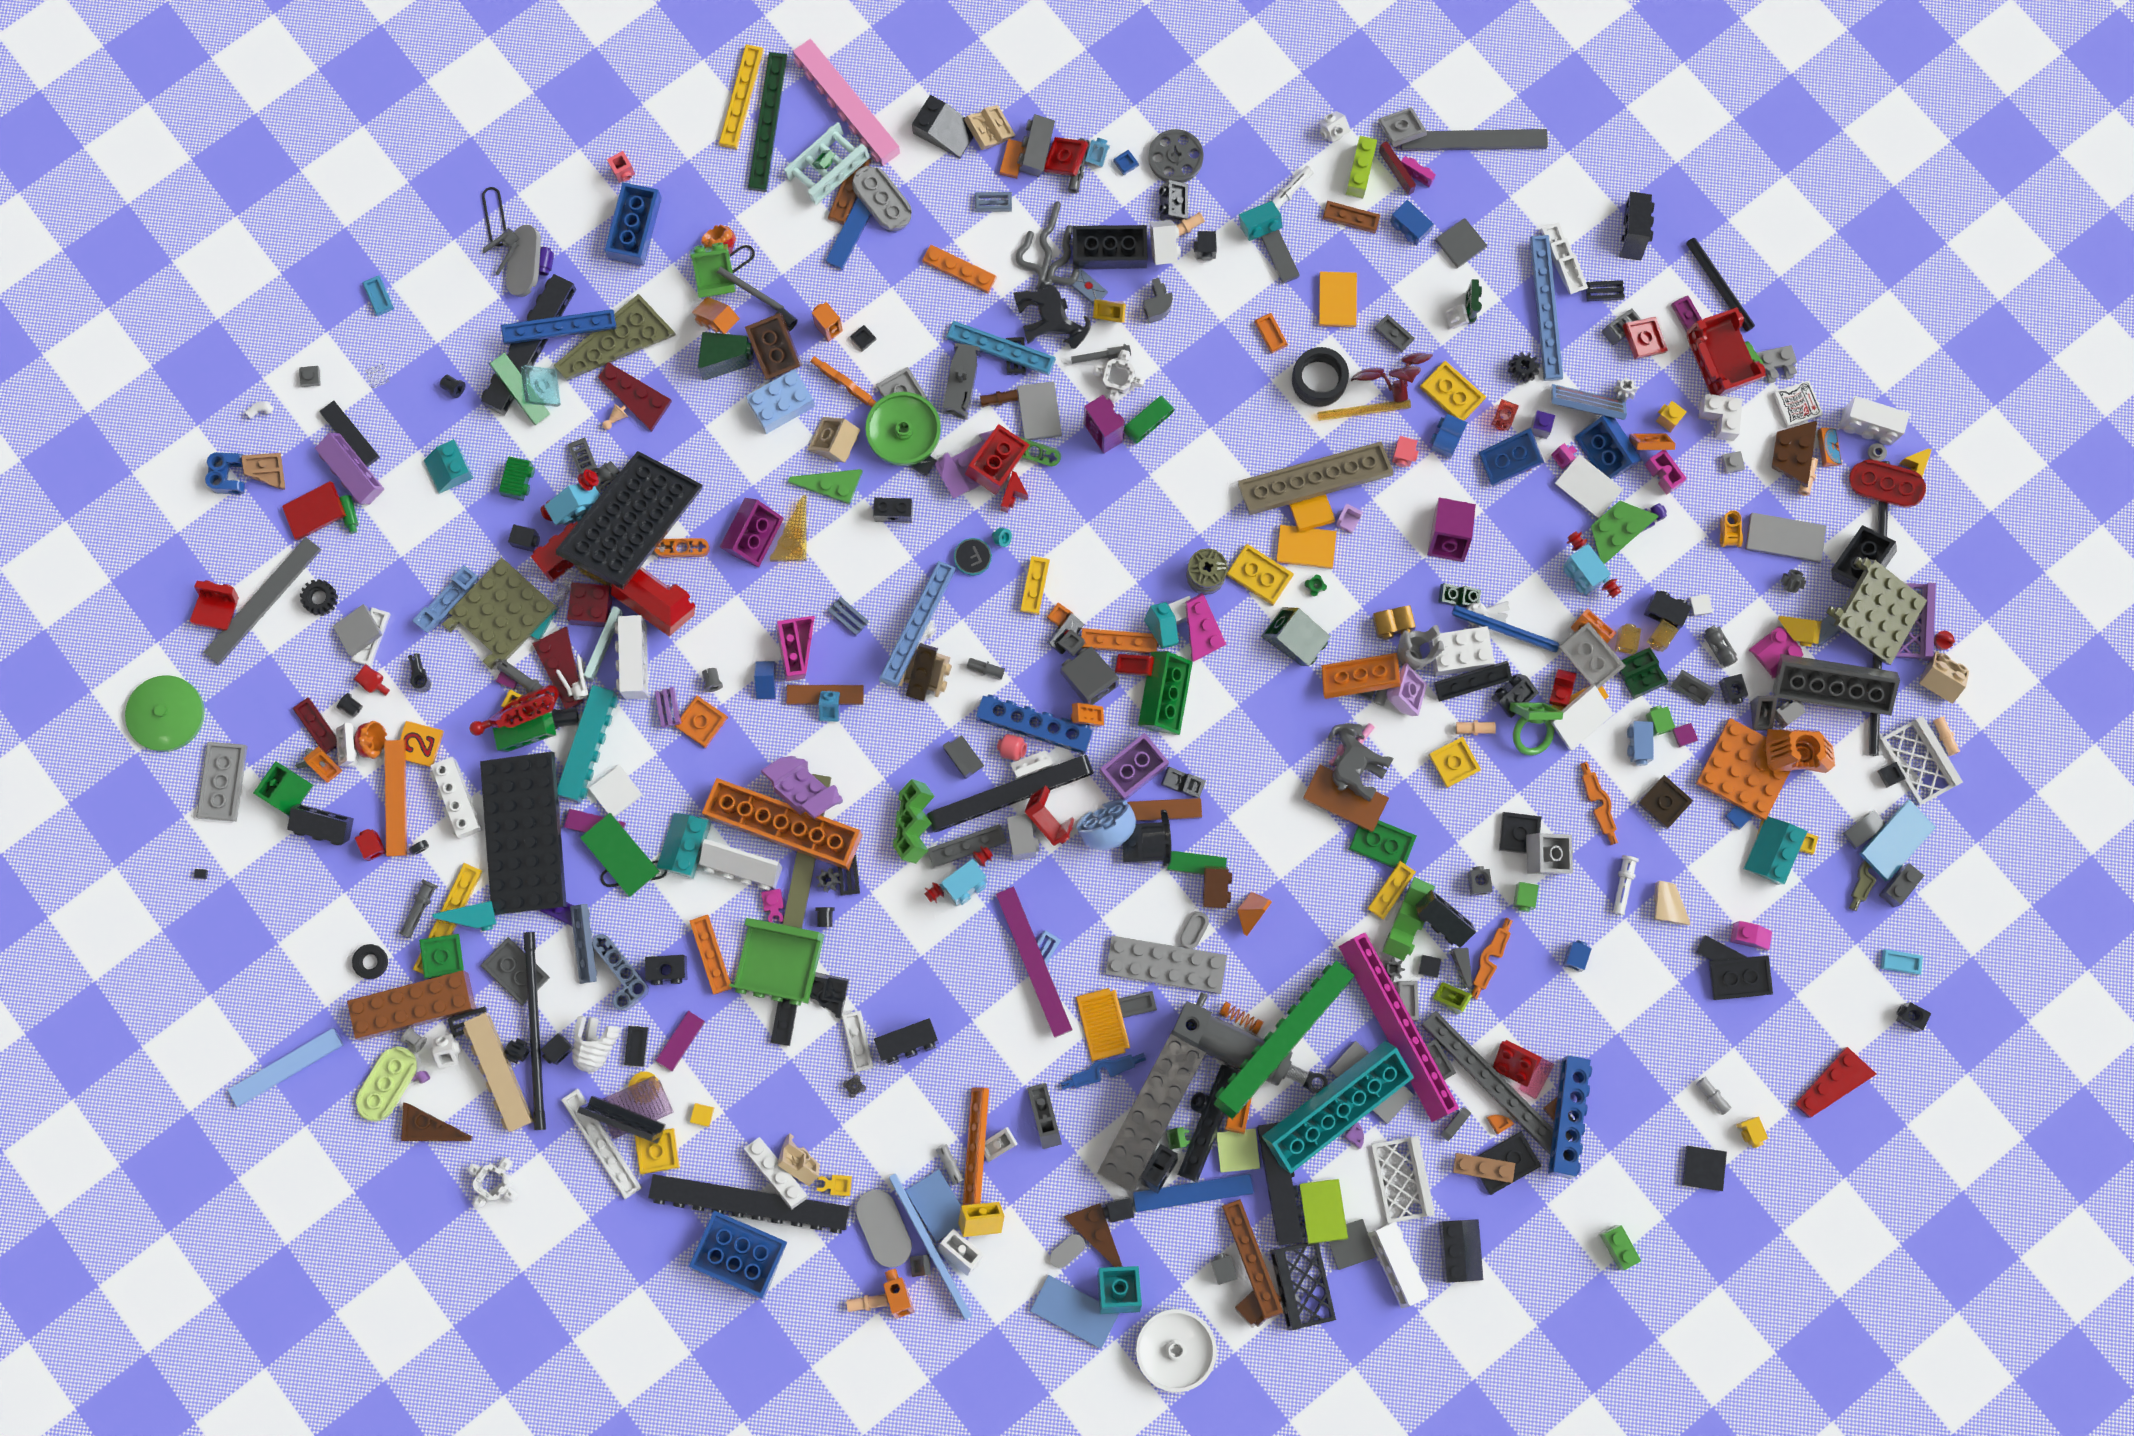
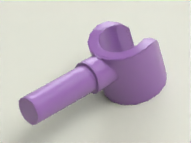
M419 1071L411 1081L418 1079L419 1083L422 1084L430 1080V1076L427 1071Z

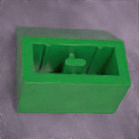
M275 761L253 794L290 816L291 807L301 804L314 785Z

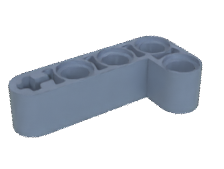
M598 934L593 939V947L624 986L613 997V1005L621 1011H628L648 995L649 987L612 939L604 934ZM601 940L606 941L605 945L610 949L609 951L600 946ZM614 954H618L619 961L615 964H611V956ZM630 969L631 976L628 979H623V971ZM642 984L643 991L640 994H635V986ZM627 997V1004L620 1007L618 1004L619 999Z

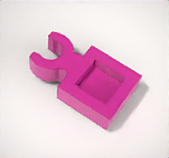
M781 889L761 892L764 911H770L768 921L773 923V917L779 916V920L782 923L784 917L779 912V909H784Z

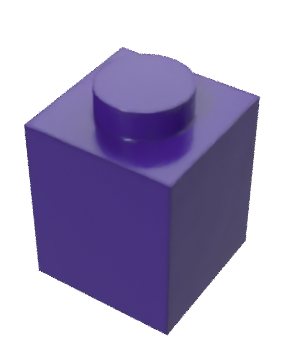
M1537 410L1530 427L1533 435L1547 439L1552 431L1555 415Z

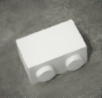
M954 1229L940 1243L937 1250L966 1276L971 1274L984 1256Z

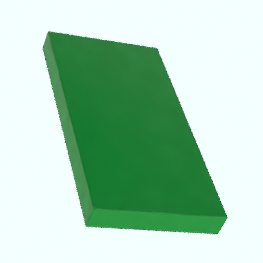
M612 813L606 815L580 837L629 897L660 873L658 868Z

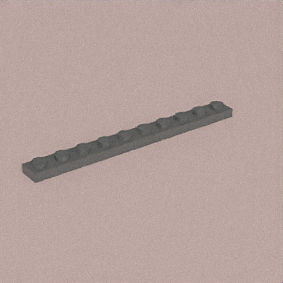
M1437 1011L1433 1012L1421 1026L1550 1155L1553 1128ZM1564 1152V1159L1569 1161V1154L1567 1152Z

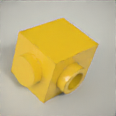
M1671 401L1668 406L1664 404L1658 411L1660 416L1656 422L1671 433L1687 411Z

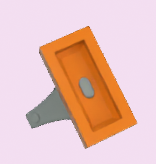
M319 746L314 750L312 748L306 749L304 751L306 756L295 765L298 769L310 766L327 783L342 772L340 766Z

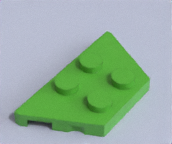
M1618 501L1590 527L1599 558L1603 564L1607 563L1655 521L1658 515L1623 501Z

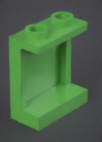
M714 243L711 247L700 245L690 250L699 298L736 292L735 284L717 273L719 268L723 267L733 274L728 244Z

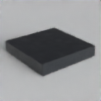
M1502 812L1499 851L1527 854L1526 835L1540 833L1542 816Z
M1686 1146L1682 1186L1723 1191L1727 1151Z

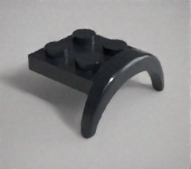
M1161 810L1162 822L1136 824L1132 835L1122 844L1124 864L1163 862V867L1170 866L1172 841L1170 822L1166 810Z

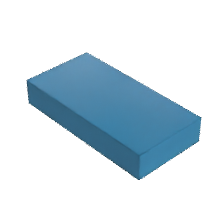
M380 275L362 282L377 317L394 310Z

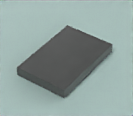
M507 937L480 966L523 1006L528 1001L525 952L511 938ZM536 964L538 991L551 977Z

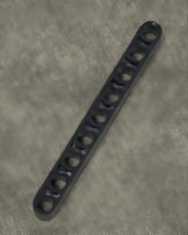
M1082 755L938 808L926 815L932 823L930 826L933 833L1029 799L1032 794L1045 785L1049 790H1053L1094 774L1088 756Z

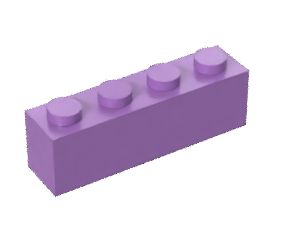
M328 433L315 447L319 457L330 466V471L339 477L343 487L351 492L353 499L357 503L371 504L385 490L340 433Z

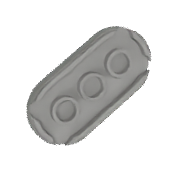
M871 166L860 168L852 182L855 194L881 227L890 231L904 229L909 224L912 213L908 201L882 169Z
M522 225L514 231L519 237L517 241L519 246L514 249L507 262L506 286L508 291L517 297H525L532 292L530 290L538 282L541 235L531 225Z
M882 1190L866 1192L857 1202L856 1215L869 1247L878 1263L885 1267H898L905 1263L911 1254L912 1243L893 1198L888 1193Z

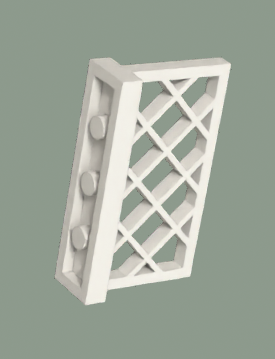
M1923 715L1880 738L1892 761L1897 762L1906 778L1904 781L1919 805L1963 783ZM1911 726L1916 731L1915 740L1904 737L1906 729ZM1891 737L1899 738L1898 749L1890 747L1886 740ZM1903 740L1914 742L1911 753L1900 750ZM1917 743L1925 746V756L1914 754ZM1899 753L1910 755L1908 766L1899 763ZM1913 756L1924 759L1921 769L1911 767ZM1927 760L1933 761L1936 764L1935 773L1924 770ZM1910 769L1920 772L1918 782L1911 781L1908 778ZM1923 773L1934 776L1931 786L1921 783ZM1936 778H1944L1948 786L1943 789L1934 787ZM1920 786L1930 789L1929 796L1923 800L1918 794Z
M1419 1136L1372 1144L1388 1224L1435 1215ZM1408 1142L1409 1151L1405 1157L1395 1151L1399 1143ZM1396 1144L1393 1149L1388 1146ZM1385 1146L1391 1150L1386 1160L1378 1156V1147ZM1393 1152L1403 1158L1397 1169L1387 1162ZM1409 1154L1411 1156V1161L1407 1159ZM1379 1160H1381L1382 1162H1384L1381 1167H1380V1162H1379ZM1405 1160L1413 1166V1171L1409 1177L1399 1171ZM1385 1164L1395 1170L1390 1180L1382 1176L1381 1170ZM1397 1172L1407 1178L1402 1188L1391 1182ZM1413 1174H1414V1176H1415V1180H1416V1181H1414L1413 1179H1411V1177H1412ZM1383 1179L1388 1182L1385 1187ZM1409 1180L1417 1185V1191L1414 1196L1403 1190ZM1389 1184L1400 1190L1394 1200L1386 1196L1385 1190ZM1401 1192L1411 1198L1406 1208L1395 1202ZM1387 1199L1392 1202L1390 1206H1388ZM1413 1200L1421 1205L1422 1213L1414 1215L1407 1210ZM1393 1204L1404 1210L1399 1218L1391 1219L1389 1210ZM1405 1212H1407L1408 1214H1410L1409 1216H1404V1217H1403V1215L1405 1214Z

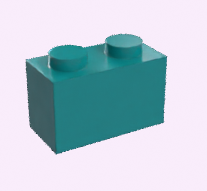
M1273 201L1239 214L1240 228L1249 241L1283 228L1281 213Z

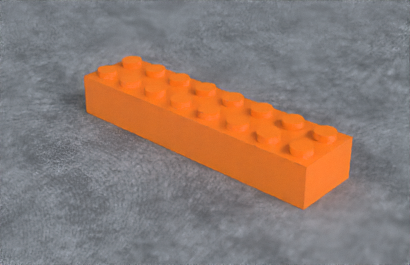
M716 778L702 811L703 816L709 820L848 871L863 836L859 829L820 815L814 819L806 811L800 815L788 803Z

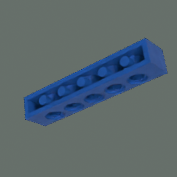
M994 695L982 696L976 714V721L1086 755L1093 733L1090 726L1086 724H1072V721L1067 718H1053V714L1048 712H1042L1041 714L1035 712V709L1029 706L1022 708L1010 700L1003 702ZM996 708H1001L1004 713L996 716L993 714V711ZM1013 714H1020L1022 719L1018 722L1011 719ZM1033 719H1037L1040 722V725L1036 728L1031 727L1029 724ZM1055 725L1059 730L1056 733H1050L1048 727ZM1074 731L1077 736L1074 739H1069L1066 733Z
M1571 1055L1562 1058L1548 1175L1572 1179L1580 1173L1581 1164L1578 1162L1579 1155L1583 1151L1581 1137L1585 1133L1583 1121L1588 1110L1586 1097L1590 1093L1588 1079L1592 1074L1590 1059ZM1573 1074L1579 1077V1083L1573 1080ZM1571 1093L1577 1097V1102L1571 1100ZM1568 1113L1574 1115V1122L1569 1120ZM1566 1132L1572 1135V1141L1566 1139ZM1564 1152H1567L1569 1154V1161L1564 1159Z

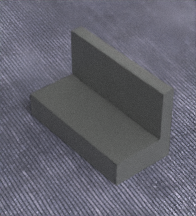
M962 735L950 743L948 741L943 745L944 751L965 779L984 767Z

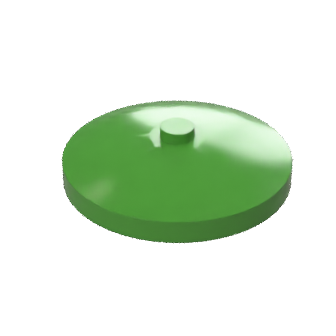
M896 392L884 396L871 408L866 419V437L872 451L880 459L893 465L909 466L925 460L934 452L940 440L941 422L936 409L927 399L911 392Z
M170 675L153 677L140 684L131 694L125 710L126 726L131 736L142 746L158 752L174 751L190 743L199 733L205 716L204 703L197 689L184 679Z

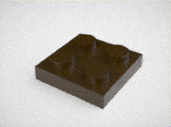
M1663 775L1639 801L1638 805L1665 829H1669L1693 800L1669 778Z

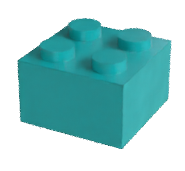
M1139 1266L1099 1268L1097 1281L1100 1314L1140 1312L1142 1300Z

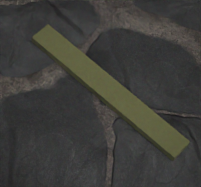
M812 774L824 786L830 787L832 777ZM799 852L796 854L783 925L803 928L816 858Z

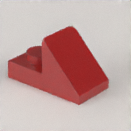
M1012 471L1001 503V511L1008 513L1010 508L1014 507L1016 497L1028 500V493L1014 471Z
M1558 669L1549 704L1561 707L1569 705L1577 673Z

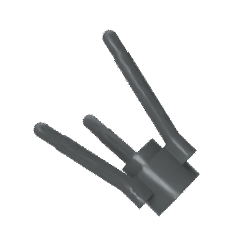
M510 228L483 248V253H486L500 242L506 247L511 246L496 271V275L500 274L514 249L519 246L517 243L519 237Z

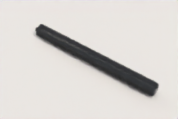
M1695 237L1688 240L1686 245L1729 308H1738L1739 312L1742 313L1744 317L1742 327L1746 332L1752 330L1755 327L1754 322Z

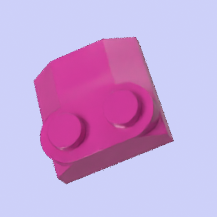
M1780 626L1749 649V652L1757 658L1772 676V679L1776 676L1780 654L1798 657L1804 655L1799 644Z

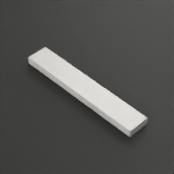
M576 1089L561 1099L623 1198L627 1199L642 1189V1186L600 1121L577 1112L579 1106L588 1103L581 1091Z

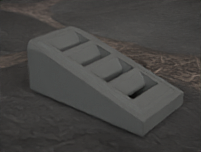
M1633 308L1602 330L1603 335L1612 345H1615L1626 336L1622 325L1630 322L1627 317L1632 321L1642 320Z
M585 437L568 444L579 475L583 474V471L586 469L594 472L598 469ZM584 444V447L579 448L577 450H574L573 448L578 445ZM585 450L587 451V453L576 456L577 453H580ZM589 456V459H587V460H584V461H582V462H579V461H578V460H580V459H583V458ZM591 462L592 464L587 467L581 468V466Z
M1455 948L1450 950L1464 988L1472 987L1469 949Z

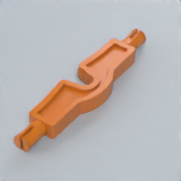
M816 356L811 359L810 363L818 367L823 374L839 386L844 385L851 395L865 405L874 406L876 401L872 399V396L858 387L847 376L838 372L826 362H822Z
M1588 762L1581 763L1580 766L1584 773L1581 779L1585 786L1588 800L1590 802L1597 800L1602 802V806L1594 809L1593 814L1602 834H1607L1610 845L1617 844L1618 841L1614 833L1617 828L1611 815V800L1608 794L1601 789L1596 773H1591Z
M1505 918L1502 927L1496 930L1490 945L1481 952L1479 969L1472 982L1474 989L1471 993L1473 995L1471 998L1478 1000L1481 990L1487 988L1491 977L1497 969V966L1490 962L1488 958L1490 955L1498 958L1503 956L1511 935L1508 931L1513 920Z

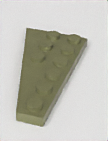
M637 294L614 314L617 329L592 332L555 363L554 367L568 381L604 366L608 362L611 363L671 338L676 333L642 296Z

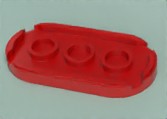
M1867 459L1857 463L1849 475L1851 488L1856 494L1902 508L1916 506L1923 500L1926 494V483L1918 472L1877 460Z

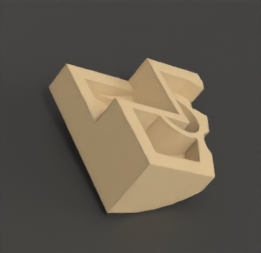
M1657 881L1654 893V920L1689 926L1690 919L1676 884Z
M789 1133L783 1143L777 1166L807 1186H810L819 1177L820 1164L809 1155L804 1147L798 1148L792 1141L794 1136Z

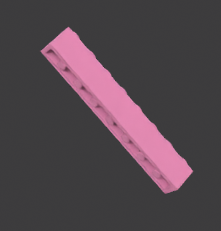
M811 38L793 50V61L798 68L802 67L806 78L816 84L815 88L819 94L825 95L828 105L838 111L837 115L843 122L846 121L848 123L851 133L854 136L857 134L860 138V143L871 151V157L876 163L879 161L884 166L900 154L899 145Z

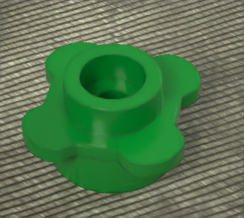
M1318 574L1305 581V587L1310 590V595L1313 597L1327 589V585L1324 584V581Z

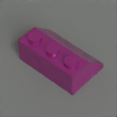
M744 498L720 548L738 559L760 567L784 517L757 499Z

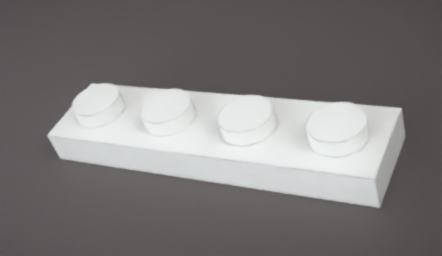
M760 1137L744 1148L747 1156L791 1210L808 1198L791 1174L777 1166L778 1158Z

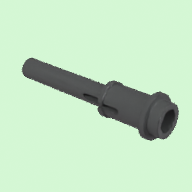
M1124 343L1123 346L1107 348L1106 351L1071 356L1072 364L1104 358L1111 360L1118 358L1121 350L1129 351L1131 356L1130 345Z

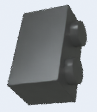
M1910 863L1903 865L1879 896L1894 908L1900 906L1925 875Z

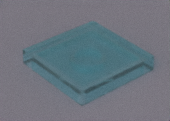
M527 365L521 367L525 403L554 407L561 405L556 369Z

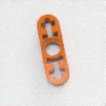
M702 538L663 539L654 551L662 558L704 557L709 553L710 547L708 542ZM680 543L687 545V549L683 553L676 550ZM690 543H692L693 547H699V544H703L705 548L702 549V552H699L697 548H692L693 552H690ZM662 544H664L667 548H672L671 544H673L674 552L671 553V549H664V552H661L658 548H660Z

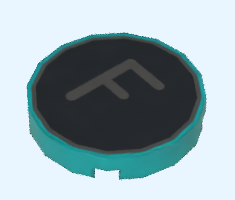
M965 539L955 549L954 560L960 572L969 576L981 575L991 564V550L980 539Z

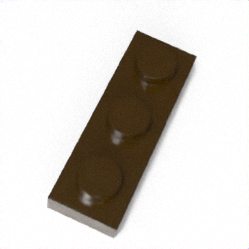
M923 643L918 645L906 696L920 701L925 700L938 648Z

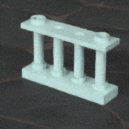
M838 122L829 127L826 133L784 169L789 181L797 177L809 188L808 194L815 205L821 202L870 158L868 150L863 144L855 148L842 137L844 133ZM835 141L850 153L842 160L835 154L832 161L837 166L829 172L826 169H816L812 165L822 151L830 150L829 147ZM810 165L823 178L819 182L813 183L801 171Z

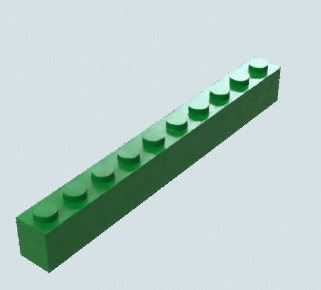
M1337 960L1332 966L1328 964L1322 971L1324 975L1320 979L1317 977L1310 985L1312 989L1309 992L1305 990L1298 1000L1301 1002L1297 1006L1293 1004L1287 1011L1289 1016L1286 1019L1282 1017L1275 1025L1276 1031L1274 1033L1270 1031L1263 1039L1265 1041L1263 1046L1258 1045L1251 1053L1253 1057L1250 1061L1246 1059L1239 1067L1241 1071L1238 1075L1233 1073L1227 1081L1229 1085L1226 1088L1221 1087L1216 1093L1215 1097H1217L1214 1105L1232 1120L1351 982L1355 975Z

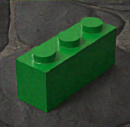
M546 713L515 727L502 726L500 728H492L497 751L504 752L556 736L552 713Z

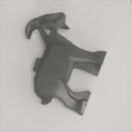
M1352 723L1335 725L1329 733L1328 739L1332 741L1335 735H1339L1344 753L1342 756L1338 755L1333 763L1336 766L1332 773L1333 781L1338 786V790L1342 791L1349 788L1356 795L1370 802L1377 789L1364 786L1360 776L1366 770L1383 779L1387 772L1383 767L1389 768L1394 758L1378 755L1356 739L1365 738L1362 734V725Z

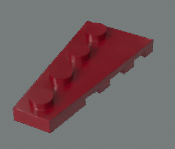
M609 362L598 377L651 432L672 403L670 398Z
M566 626L532 643L553 685L558 689L559 697L565 709L574 708L584 703V699L574 700V696L568 695L567 689L556 673V670H560L570 688L573 687V683L580 681L568 627Z

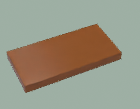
M1319 764L1303 800L1373 833L1389 797L1376 791L1369 802L1363 797L1356 795L1349 788L1340 791L1333 781V770Z

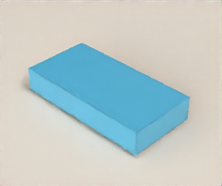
M1883 949L1880 969L1921 975L1923 955Z

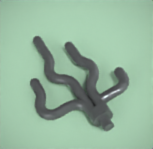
M1059 201L1054 203L1049 223L1040 234L1039 242L1045 252L1042 268L1035 263L1023 260V254L1031 246L1034 236L1033 231L1027 232L1024 244L1016 252L1015 259L1017 264L1024 269L1035 271L1038 274L1037 291L1040 290L1039 286L1043 281H1045V284L1052 285V283L1070 286L1078 280L1080 274L1078 269H1074L1070 278L1054 276L1056 270L1065 265L1071 257L1069 243L1073 231L1072 225L1066 227L1062 240L1063 257L1056 260L1050 266L1052 250L1047 243V236L1055 228L1061 207Z

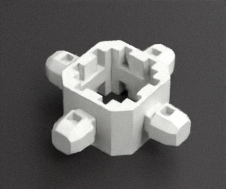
M1126 350L1120 351L1119 360L1112 359L1108 361L1106 368L1103 365H1094L1093 374L1098 377L1103 376L1104 386L1106 389L1111 390L1108 391L1107 397L1112 402L1118 400L1120 395L1118 392H1128L1131 384H1134V387L1140 388L1143 387L1145 382L1142 376H1134L1135 369L1131 363L1127 362L1130 358V352ZM1112 366L1129 371L1125 386L1112 384L1108 381Z
M504 1157L498 1163L499 1166L490 1164L485 1165L483 1168L477 1164L470 1165L467 1171L470 1175L476 1177L473 1181V1189L479 1193L473 1200L472 1204L474 1206L482 1208L487 1203L486 1199L497 1201L501 1200L503 1196L508 1201H515L518 1194L514 1189H509L513 1181L512 1176L506 1172L510 1170L513 1164L512 1160ZM491 1170L504 1179L503 1185L494 1195L481 1186L482 1181Z

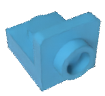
M1097 137V140H1091L1085 161L1103 167L1111 146L1107 144L1108 140Z
M821 691L819 721L839 722L840 692Z

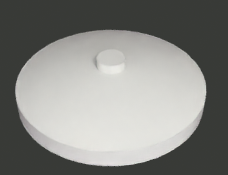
M1170 1309L1154 1315L1144 1324L1137 1338L1136 1357L1142 1373L1153 1385L1169 1392H1184L1196 1388L1208 1378L1216 1362L1217 1345L1212 1330L1202 1318L1187 1310Z

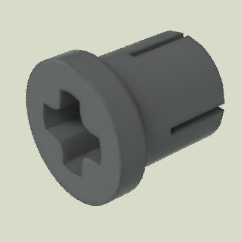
M708 668L702 671L705 692H715L723 688L716 668Z

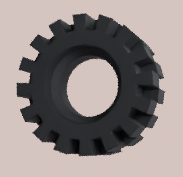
M317 579V581L311 580V584L308 582L305 584L306 588L302 587L303 593H300L302 598L300 602L307 611L316 616L318 614L324 616V613H330V609H335L333 605H337L336 599H338V595L333 586L327 581H322L321 579ZM317 591H323L326 595L325 601L321 604H314L312 601V596Z

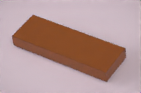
M1327 200L1322 220L1375 234L1380 214Z

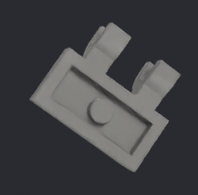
M1792 345L1757 352L1765 367L1768 384L1776 382V378H1779L1777 368L1783 367L1786 380L1794 378V374H1797L1794 366L1797 363V359Z

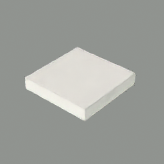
M621 765L589 787L608 814L612 813L614 817L643 797V794Z

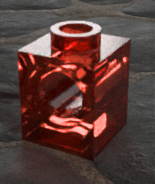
M1501 399L1491 425L1500 431H1509L1519 405ZM1500 414H1506L1509 419H1502Z

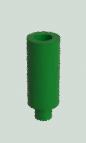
M341 496L339 499L346 514L343 517L344 526L349 529L350 534L357 533L356 527L359 523L352 496Z

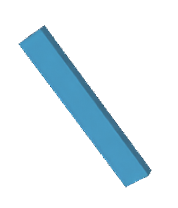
M956 321L952 322L946 336L950 341L978 346L981 352L1048 376L1056 361L1054 356Z

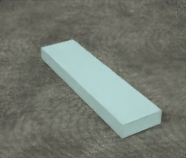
M613 606L585 670L584 677L591 682L594 681L614 636L615 622H618V616L623 615L618 607Z

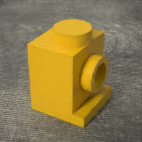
M1759 1116L1736 1124L1737 1128H1742L1743 1130L1741 1131L1743 1140L1752 1145L1753 1149L1764 1145L1763 1141L1769 1139Z

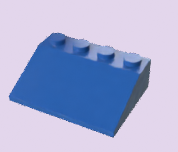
M713 1211L689 1264V1268L764 1301L788 1242L717 1211Z

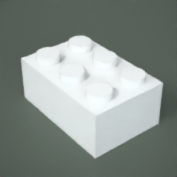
M1855 396L1844 407L1838 428L1843 429L1844 432L1849 434L1856 433L1862 435L1865 439L1878 440L1884 445H1893L1905 434L1910 413Z
M1488 626L1440 633L1434 640L1428 642L1430 651L1438 641H1442L1444 645V651L1432 661L1435 676L1474 671L1494 665L1495 663Z

